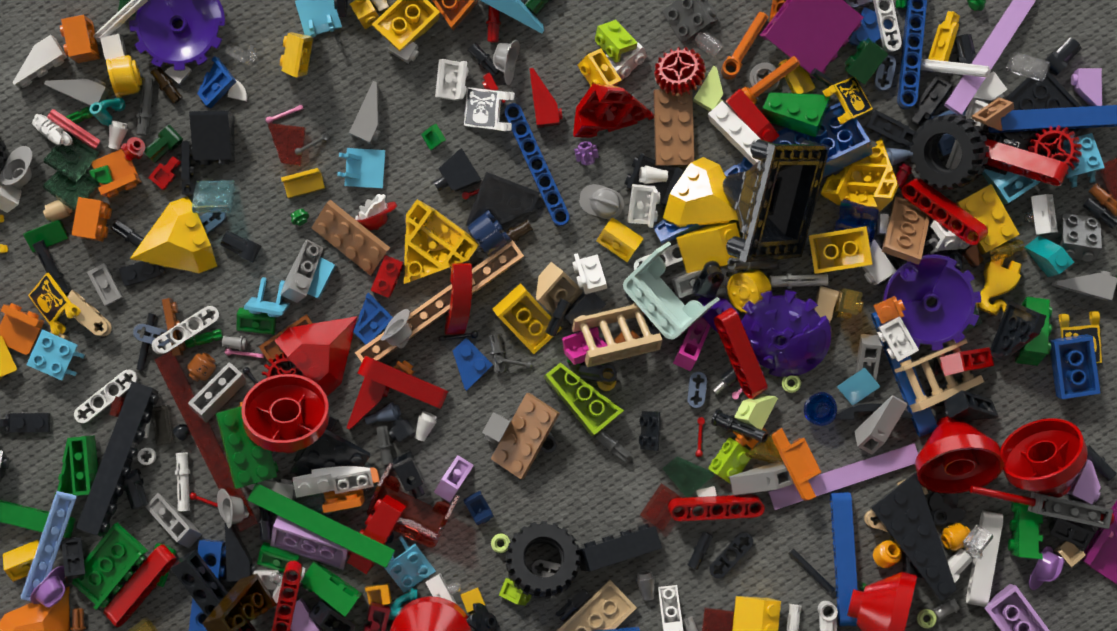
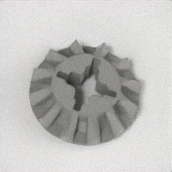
M770 63L757 64L750 72L749 81L751 85L754 86L762 80L759 78L760 75L763 76L766 71H768L767 74H770L776 67ZM778 81L776 84H774L772 87H770L763 93H769L771 91H774L779 85L780 81Z

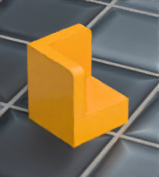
M389 583L365 587L369 605L371 601L383 605L391 604Z

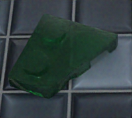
M678 456L662 468L686 498L715 476L714 472Z

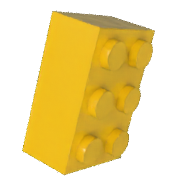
M992 184L955 203L987 227L988 235L977 244L981 254L987 253L1020 235Z

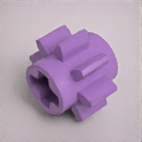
M589 141L581 142L578 145V149H574L577 162L581 161L583 165H591L595 162V158H599L597 146H592V143Z

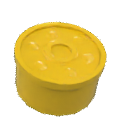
M129 55L106 59L109 78L116 98L138 93L142 85V79L136 60H133Z
M757 269L734 274L729 279L727 285L728 297L731 303L741 312H747L742 307L749 300L755 304L763 299L761 293L771 291L769 279L763 272Z

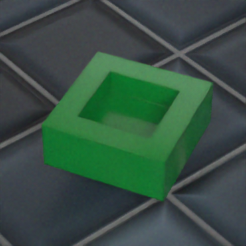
M437 124L432 125L421 134L430 151L446 141Z

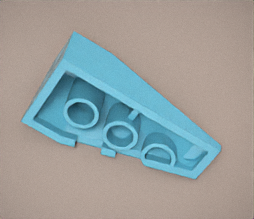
M480 0L532 29L543 33V24L521 0Z

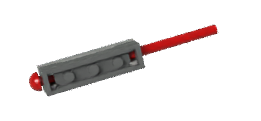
M974 485L970 487V493L1029 505L1028 511L1107 529L1115 521L1113 510L1035 492H1031V497L1029 498Z

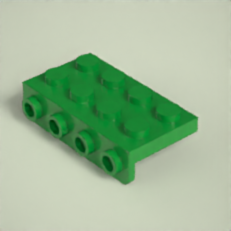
M242 406L216 413L235 489L277 477L276 472H278L277 463L275 460L273 461L271 454L274 451L258 446L245 432L242 420Z
M115 523L84 560V580L80 581L79 578H75L72 584L95 604L93 607L95 610L101 607L104 609L112 601L110 597L113 594L116 595L123 588L121 585L123 581L129 580L135 573L133 569L136 566L139 567L146 558L144 556L148 550L119 523Z

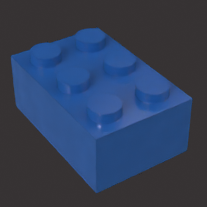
M1085 334L1049 340L1051 343L1050 355L1056 397L1068 399L1100 394L1093 336Z

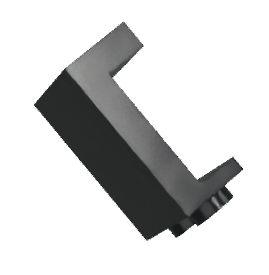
M643 153L639 157L635 156L631 166L634 167L632 175L628 174L624 183L627 185L626 190L631 192L632 184L644 185L643 182H639L640 167H645L646 165L667 170V182L645 184L656 187L657 191L660 192L659 204L666 206L669 194L681 178L684 170L671 166H655V160L644 156Z

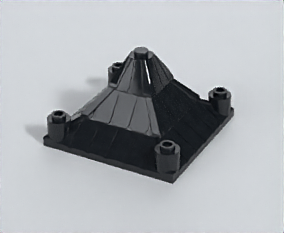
M758 139L751 145L750 152L752 157L760 161L747 171L728 175L723 181L724 193L737 212L740 230L743 233L742 238L734 236L728 240L726 249L729 255L737 257L740 261L746 263L802 257L830 150L829 145L818 144L808 140H804L800 144H774Z

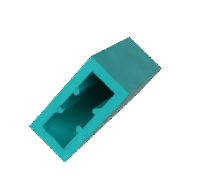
M1040 235L1024 247L1047 277L1059 275L1074 263L1063 247Z

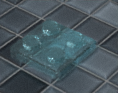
M234 180L196 181L192 202L193 213L232 212L235 191Z

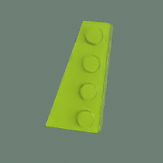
M559 363L543 376L591 436L599 432L624 411L562 363Z

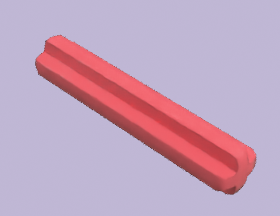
M52 109L48 114L47 118L91 148L96 149L99 145L100 140L56 110Z

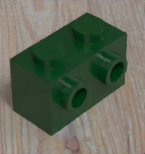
M867 38L866 41L862 40L857 46L858 51L854 56L851 55L845 62L846 72L864 85L888 56V52L870 38Z

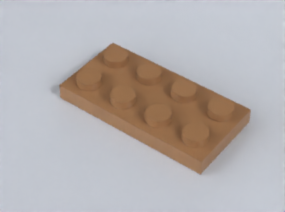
M654 89L655 166H689L691 162H694L692 90H690V95L684 92L683 96L679 93L673 96L672 93L667 94L665 90Z
M895 196L881 252L919 265L930 216L908 200Z
M331 200L326 203L312 226L315 232L370 276L376 271L390 249L388 245Z
M526 393L491 460L519 479H524L560 413L532 394Z

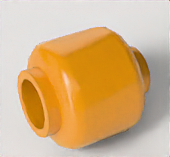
M955 523L943 530L941 541L945 548L957 551L969 545L971 531L967 526Z
M891 540L880 543L873 550V559L882 568L894 566L900 561L902 556L900 547Z

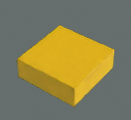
M479 587L460 594L467 613L474 610V603H481L485 606Z

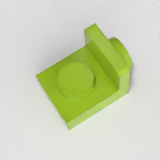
M510 578L505 579L499 596L517 605L524 606L532 597L530 594L528 596L523 594L521 589H517Z

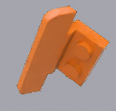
M780 428L772 434V440L801 498L804 501L815 498L816 495L808 480L820 474L821 470L805 438H799L790 444L783 429Z
M371 467L373 483L380 482L377 469ZM363 489L335 494L334 490L324 492L323 513L362 506L365 501Z

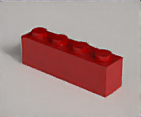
M386 495L382 500L379 498L373 507L376 510L375 513L369 515L365 522L367 527L365 530L362 529L360 533L385 545L407 506L389 495ZM350 550L348 552L350 557L347 563L365 574L375 564V562Z

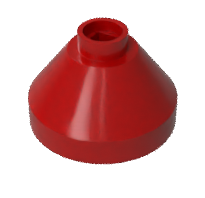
M296 374L274 375L258 382L248 391L242 403V420L248 437L258 446L274 452L293 453L310 446L322 436L329 422L328 400L323 389L313 380Z
M948 416L941 418L937 422V428L933 431L915 460L920 484L926 489L938 493L968 492L971 485L983 487L995 480L1004 467L1001 450L997 442L970 424L951 419Z
M1055 418L1036 420L1021 426L1007 437L1000 449L1004 463L1003 472L1012 485L1023 490L1058 498L1069 492L1071 484L1083 468L1088 455L1087 445L1079 428L1069 421Z
M899 572L865 586L864 592L853 589L847 616L857 618L856 625L861 631H905L917 575Z
M422 597L409 602L397 613L390 631H474V629L466 620L468 615L454 602L441 597Z

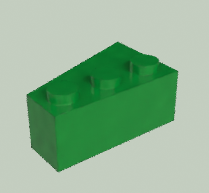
M769 93L763 106L762 114L770 123L816 138L829 108L830 96L826 98L825 95Z
M1026 297L1022 302V306L1046 315V319L1040 334L1020 349L1019 356L1015 357V363L1038 366L1051 350L1048 336H1050L1052 329L1051 324H1049L1052 307H1050V299Z
M95 435L67 438L57 491L76 496L89 495L98 471Z
M1012 502L1011 511L1014 512V517L1010 521V531H1012V539L1008 541L1010 554L1024 558L1043 559V553H1039V542H1043V535H1040V524H1043V515L1028 511L1029 505Z
M317 561L312 563L301 581L303 588L309 592L313 591L321 601L331 605L334 610L344 617L349 614L362 595L361 592Z

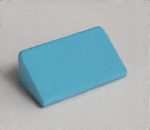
M320 257L307 294L320 299L337 265Z

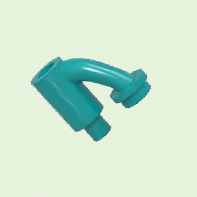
M123 98L108 99L100 103H93L89 110L102 125L109 126L112 123V115L106 108L112 107L113 110L120 112L125 109L126 104Z
M411 588V592L400 596L392 603L389 621L394 620L397 613L403 608L400 606L409 599L410 602L417 599L418 590Z

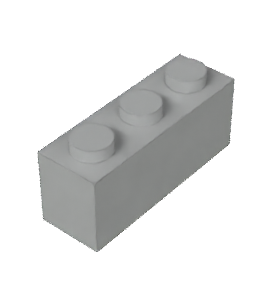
M229 362L188 404L192 411L207 423L247 381L243 373Z

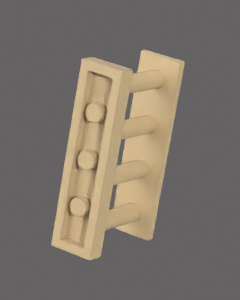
M636 303L597 314L579 316L574 319L572 327L573 332L582 330L589 348L585 358L587 367L660 350L663 339L660 333L655 335L650 333L643 316L645 314ZM636 317L644 337L634 339L626 319ZM618 322L626 342L615 343L607 324ZM600 326L607 346L596 347L589 328Z
M966 339L957 344L954 340L947 342V347L913 362L911 359L901 362V367L895 369L896 373L906 372L915 393L916 403L910 405L912 413L924 410L948 399L961 390L966 391L984 382L982 375L974 377L968 371L962 373L963 382L961 383L955 381L953 375L945 376L948 383L946 385L947 389L942 390V388H939L928 360L937 357L941 367L940 357H943L944 353L950 350L953 351V354L961 352L959 346L968 343ZM921 364L932 389V396L927 397L923 394L912 367Z

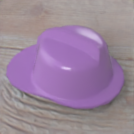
M1050 546L1042 550L1043 559H1038L1029 579L1031 590L1038 589L1044 581L1052 582L1056 580L1062 572L1065 561L1062 557L1054 554Z
M58 566L52 570L33 590L30 596L33 604L41 603L47 608H51L62 599L65 593V586L63 584L65 578L64 566Z

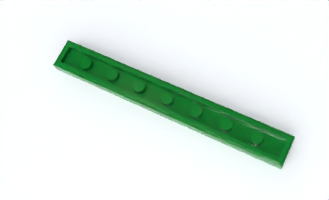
M258 483L255 484L247 499L385 568L388 567L395 553L394 549Z

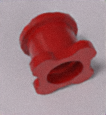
M132 137L127 143L122 144L121 150L124 151L125 160L131 161L132 159H141L143 157L145 143L140 138Z

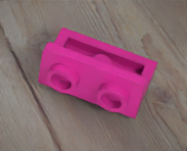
M598 327L589 328L596 347L607 346L599 337ZM582 331L564 337L562 339L564 354L574 365L583 363L589 348Z

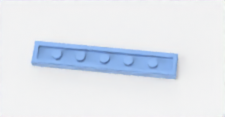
M56 491L21 594L22 600L31 601L30 596L33 590L51 572L76 501V495Z

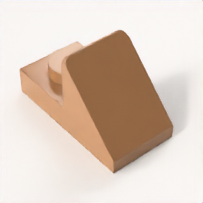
M999 97L972 115V119L1002 131L1001 118L1014 110V104Z

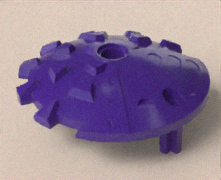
M148 0L138 9L136 20H130L129 27L130 32H137L139 42L135 44L137 50L140 53L146 50L154 57L151 61L152 64L160 68L163 63L172 64L175 71L186 70L185 64L194 61L198 65L205 63L208 60L205 54L212 46L216 49L219 48L222 39L217 37L219 26H225L226 19L220 0ZM183 21V26L180 29H175V23Z
M924 255L919 265L907 261L893 273L884 291L883 301L893 296L896 297L897 301L902 300L906 310L902 311L904 317L901 319L918 349L920 343L931 344L932 350L943 349L942 343L952 339L957 344L965 338L962 332L968 324L975 326L979 315L973 314L975 303L981 302L980 291L974 292L970 281L975 278L969 270L962 273L954 267L957 261L947 256ZM929 298H936L934 305L929 306L926 304Z
M785 290V295L773 296L772 291L761 293L762 300L755 304L749 300L742 307L747 312L741 322L758 363L770 369V375L778 377L798 376L814 369L825 358L831 343V326L827 316L820 317L814 310L818 304L810 298L806 302L795 298L797 292Z

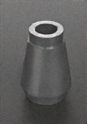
M652 571L638 572L636 581L643 600L649 601L654 599L655 576L652 574Z

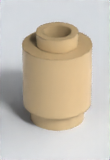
M60 199L45 205V210H43L45 218L52 222L68 217L70 213L74 212V209L70 208Z

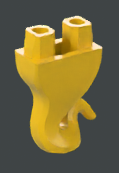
M994 254L990 262L985 265L983 272L985 285L980 291L981 302L976 303L978 309L995 316L998 314L1000 307L1004 312L1007 304L1001 299L991 304L989 299L1014 289L1020 280L1021 275L1019 273L1022 266L1020 263L1011 261L1008 269L1002 267L1005 257L999 254Z

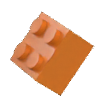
M84 14L61 19L60 32L62 37H65L66 44L63 46L66 56L68 55L77 63L100 59L97 40L94 38L93 21Z
M78 197L72 236L103 242L104 238L108 236L106 224L107 219H110L112 209L109 208L110 204L100 200Z

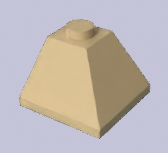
M552 262L538 276L536 299L550 313H554L560 298L570 302L572 305L583 292L564 271Z

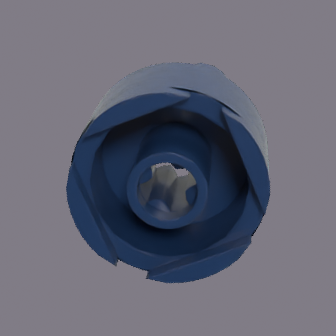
M488 210L467 228L489 256H492L512 240L506 232L502 233L504 228L497 220L493 221L495 218Z

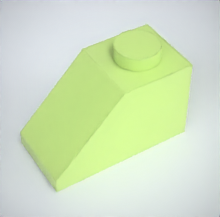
M715 66L712 67L693 99V102L710 112L719 103L724 101L721 99L723 90L718 70Z
M761 394L753 399L743 400L734 418L762 430L778 398Z

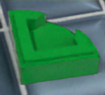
M108 165L89 170L91 176L99 183L106 185L113 182Z

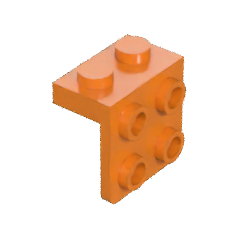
M121 149L92 162L93 169L106 165L110 168L113 182L106 185L100 183L101 187L98 188L100 194L104 197L112 198L117 196L120 191L133 189L137 186L136 184L141 183L133 161H126L124 151Z
M14 303L10 305L3 304L1 312L5 313L0 324V336L3 337L7 347L25 355L30 354L45 321L39 319L40 315L28 311L26 313L21 311L22 307Z

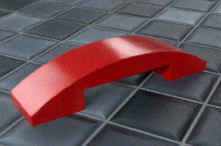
M453 263L450 277L452 291L449 316H446L445 335L464 334L471 309L472 264Z

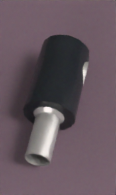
M733 367L720 377L722 381L713 391L718 395L726 386L730 388L738 381Z

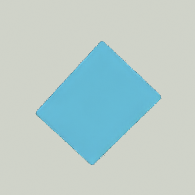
M863 368L838 385L837 388L851 405H854L880 388V385L867 369Z

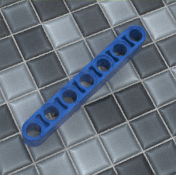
M907 0L897 103L902 109L911 108L918 99L927 0ZM912 2H918L921 8L915 9L912 6ZM910 21H917L919 27L913 28L910 24ZM909 39H914L917 42V47H911L908 42ZM907 58H913L915 66L908 65ZM906 76L913 79V85H908L905 82ZM904 95H908L911 98V104H906L903 101Z
M511 103L505 108L506 120L512 124L511 131L553 223L560 227L565 226L569 221L568 210L521 107L518 104ZM509 110H518V116L510 117L508 115ZM524 126L527 129L524 135L517 134V127ZM527 143L534 145L535 148L532 152L524 150V146ZM536 160L542 163V168L539 170L532 168V163ZM542 178L550 180L548 187H542L539 184ZM550 195L557 196L558 202L551 205L548 203L547 199ZM557 213H564L566 220L558 222L555 219Z
M1117 105L1012 110L1001 118L1002 131L989 127V133L1042 131V129L1049 130L1050 126L1056 130L1058 125L1061 126V129L1065 127L1068 129L1117 126Z
M871 313L876 331L879 332L878 327L888 322L881 324L877 313ZM886 341L883 342V349L903 400L907 403V410L912 414L911 420L917 435L922 437L932 433L937 428V424L931 408L928 407L912 413L910 405L916 403L913 388L905 371L895 372V369L901 367V362L909 360L911 357L908 356L899 362L896 359L892 360L887 352L889 346ZM912 367V368H913V371H914V373H915V375H916V378H917V380H918V382H919V385H920V387H921V390H922L923 394L925 395L924 390H923V388H922V385H921V383H920V380H919V378H918L917 372H916V370H915V367Z
M850 492L831 493L830 501L832 502H830L831 520H833L832 536L835 578H837L835 582L836 597H838L839 627L857 626V618L847 616L853 589L858 590L852 497Z

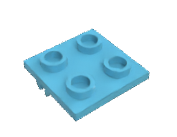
M334 0L295 1L304 35L312 36L313 38L318 34L328 31L333 32L335 29L342 28L338 11L334 8Z
M1092 133L1078 136L1080 141L1077 144L1082 145V149L1078 151L1082 152V156L1076 157L1080 161L1079 164L1073 163L1075 169L1069 168V174L1066 175L1069 181L1072 182V188L1077 187L1078 175L1087 173L1088 177H1090L1089 182L1093 183L1095 182L1096 171L1105 168ZM1064 140L1063 150L1070 154L1071 145Z
M347 148L346 154L339 153V157L346 159V172H338L337 176L345 178L344 186L383 189L385 150Z
M262 277L258 297H251L244 305V309L249 310L252 314L263 312L268 313V316L271 317L282 316L290 304L282 302L283 296L280 295L285 281L281 280L276 303L263 301L266 278Z
M42 330L27 362V366L63 380L65 374L73 376L77 374V372L68 368L72 357L84 358L85 354L76 351L77 344Z
M401 535L399 539L406 551L396 558L392 557L388 567L385 569L405 593L436 572V570L418 546L414 544L410 547L406 539Z

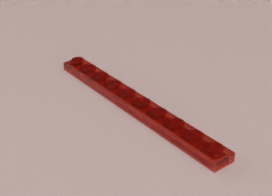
M172 351L155 359V362L218 489H225L229 496L242 498L244 505L247 507L249 516L244 518L242 522L236 523L239 531L241 532L257 524L258 520L242 488L235 489L228 460L209 422H204L192 411L188 404L195 394L177 358L172 356Z

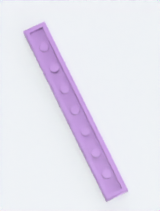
M1012 0L971 64L989 66L992 69L1036 0ZM963 75L944 106L957 115H962L986 77Z
M915 443L816 475L808 481L815 495L819 496L915 464L918 452ZM795 484L768 491L774 510L804 501Z

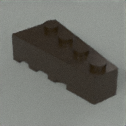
M254 574L240 579L202 624L207 631H236L277 604L259 575Z

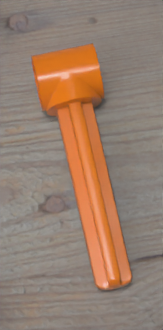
M764 12L757 14L733 55L728 56L724 61L721 74L725 79H734L743 66L742 60L768 20V16ZM732 65L735 68V72H728L726 66Z
M795 56L791 57L751 88L744 87L742 91L756 104L759 95L800 66L799 60Z

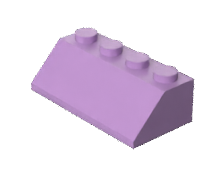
M277 516L273 525L271 546L344 570L348 558V549L280 516Z
M1009 584L985 607L986 612L1001 631H1050L1016 585Z

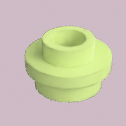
M798 376L783 377L782 387L786 392L794 393L799 390L801 380ZM790 379L795 382L793 387L788 386Z
M505 534L495 535L491 541L492 549L497 553L506 552L510 539ZM503 540L504 546L499 547L497 541Z
M923 609L917 615V622L923 628H931L936 623V614L930 609ZM925 615H929L930 620L928 622H924L923 617Z

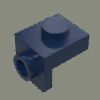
M481 491L463 500L476 525L487 523L493 517L491 508Z

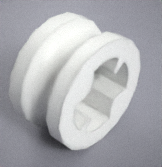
M143 448L138 453V461L143 465H150L156 460V452L152 448ZM146 451H149L148 454L152 455V458L148 460L149 462L142 458Z

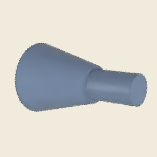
M886 149L891 166L913 157V152H910V150Z
M391 402L376 412V414L365 417V422L370 424L376 421L399 420L401 415L400 408Z

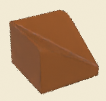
M977 244L971 245L962 251V255L971 267L978 266L984 260L978 252Z

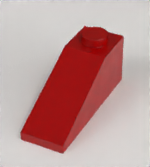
M529 68L537 128L560 125L559 120L563 119L562 108H558L557 102L534 68Z
M742 89L736 91L726 100L731 110L761 140L772 143L779 137L771 123Z
M990 347L940 357L944 376L994 366Z
M364 377L346 429H353L383 400V397H387L390 387Z

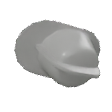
M514 40L511 44L499 43L493 55V64L496 69L504 72L507 85L511 84L514 76L515 64L520 50L518 40Z
M20 146L9 155L0 174L1 184L11 185L20 190L31 180L32 171L29 166L33 155L29 147Z
M592 184L586 186L580 193V206L591 215L610 220L612 217H618L624 208L623 197L613 189Z
M408 309L400 311L391 319L384 335L381 337V341L386 340L392 346H397L400 349L405 347L412 334V330L407 322L410 315Z
M225 489L218 491L217 505L219 513L228 528H231L232 524L242 522L244 518L249 516L242 498L229 496Z

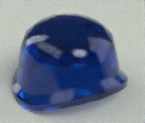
M818 392L809 397L805 402L804 415L811 423L818 426H826L836 418V401L830 394Z

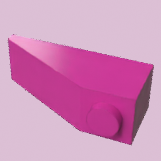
M703 317L699 318L688 328L673 364L688 371H691L696 363L711 327Z

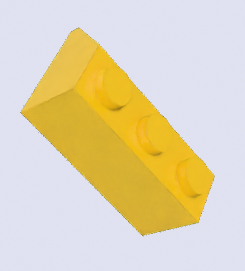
M736 596L732 631H778L781 601L771 598Z

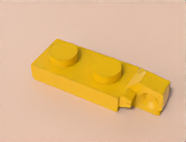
M951 11L947 12L945 21L938 25L928 59L949 60L959 28L960 15Z

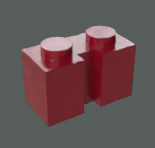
M371 601L367 613V620L370 621V624H364L363 631H385L391 611L390 606Z

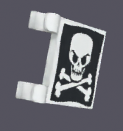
M467 87L464 126L511 131V123L499 122L501 99L514 100L515 93Z

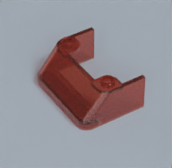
M389 463L375 489L367 510L368 517L370 514L373 515L376 510L373 507L379 498L382 500L386 495H389L407 506L394 531L424 546L435 547L449 521L459 496H455L451 505L445 501H439L435 503L434 507L419 499H415L400 491L401 484L399 480L389 475L393 464Z

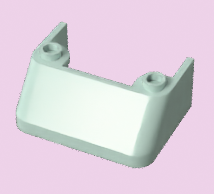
M667 242L656 249L624 280L623 288L666 338L675 339L701 318L720 299L716 297L706 306H703L696 300H692L686 305L682 303L660 278L666 270L665 262L661 259L660 255L671 245L670 242Z

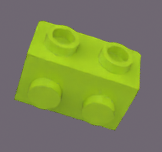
M617 20L597 26L595 42L615 63L620 62L621 54L637 49L638 42Z
M729 437L722 445L717 456L712 460L708 469L731 484L729 477L741 473L754 453Z

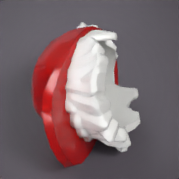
M377 194L373 200L367 199L365 201V207L359 206V215L355 217V220L369 231L379 230L387 222V213L394 210L397 204L395 202L386 204L385 194Z

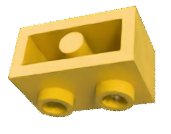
M601 48L587 54L577 65L590 84V87L592 84L597 83L616 86L621 81L618 73Z

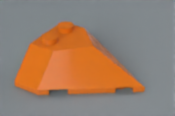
M70 586L65 588L62 599L51 608H47L41 603L33 604L31 602L6 613L0 621V631H70Z

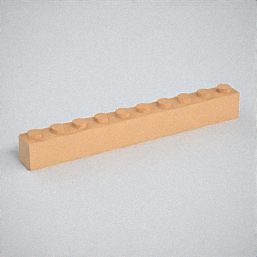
M513 240L472 269V295L524 258V255ZM452 284L410 313L407 322L412 330V334L409 339L449 312ZM383 332L355 352L361 362L364 356L380 361L398 347L392 346L386 340L381 341V337L384 335Z

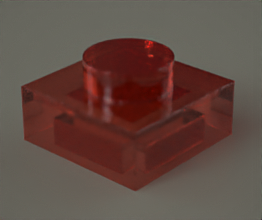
M115 396L109 415L119 416L125 398Z

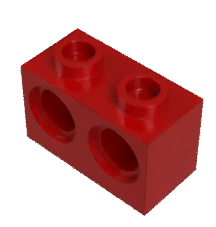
M385 255L371 291L390 299L404 263Z

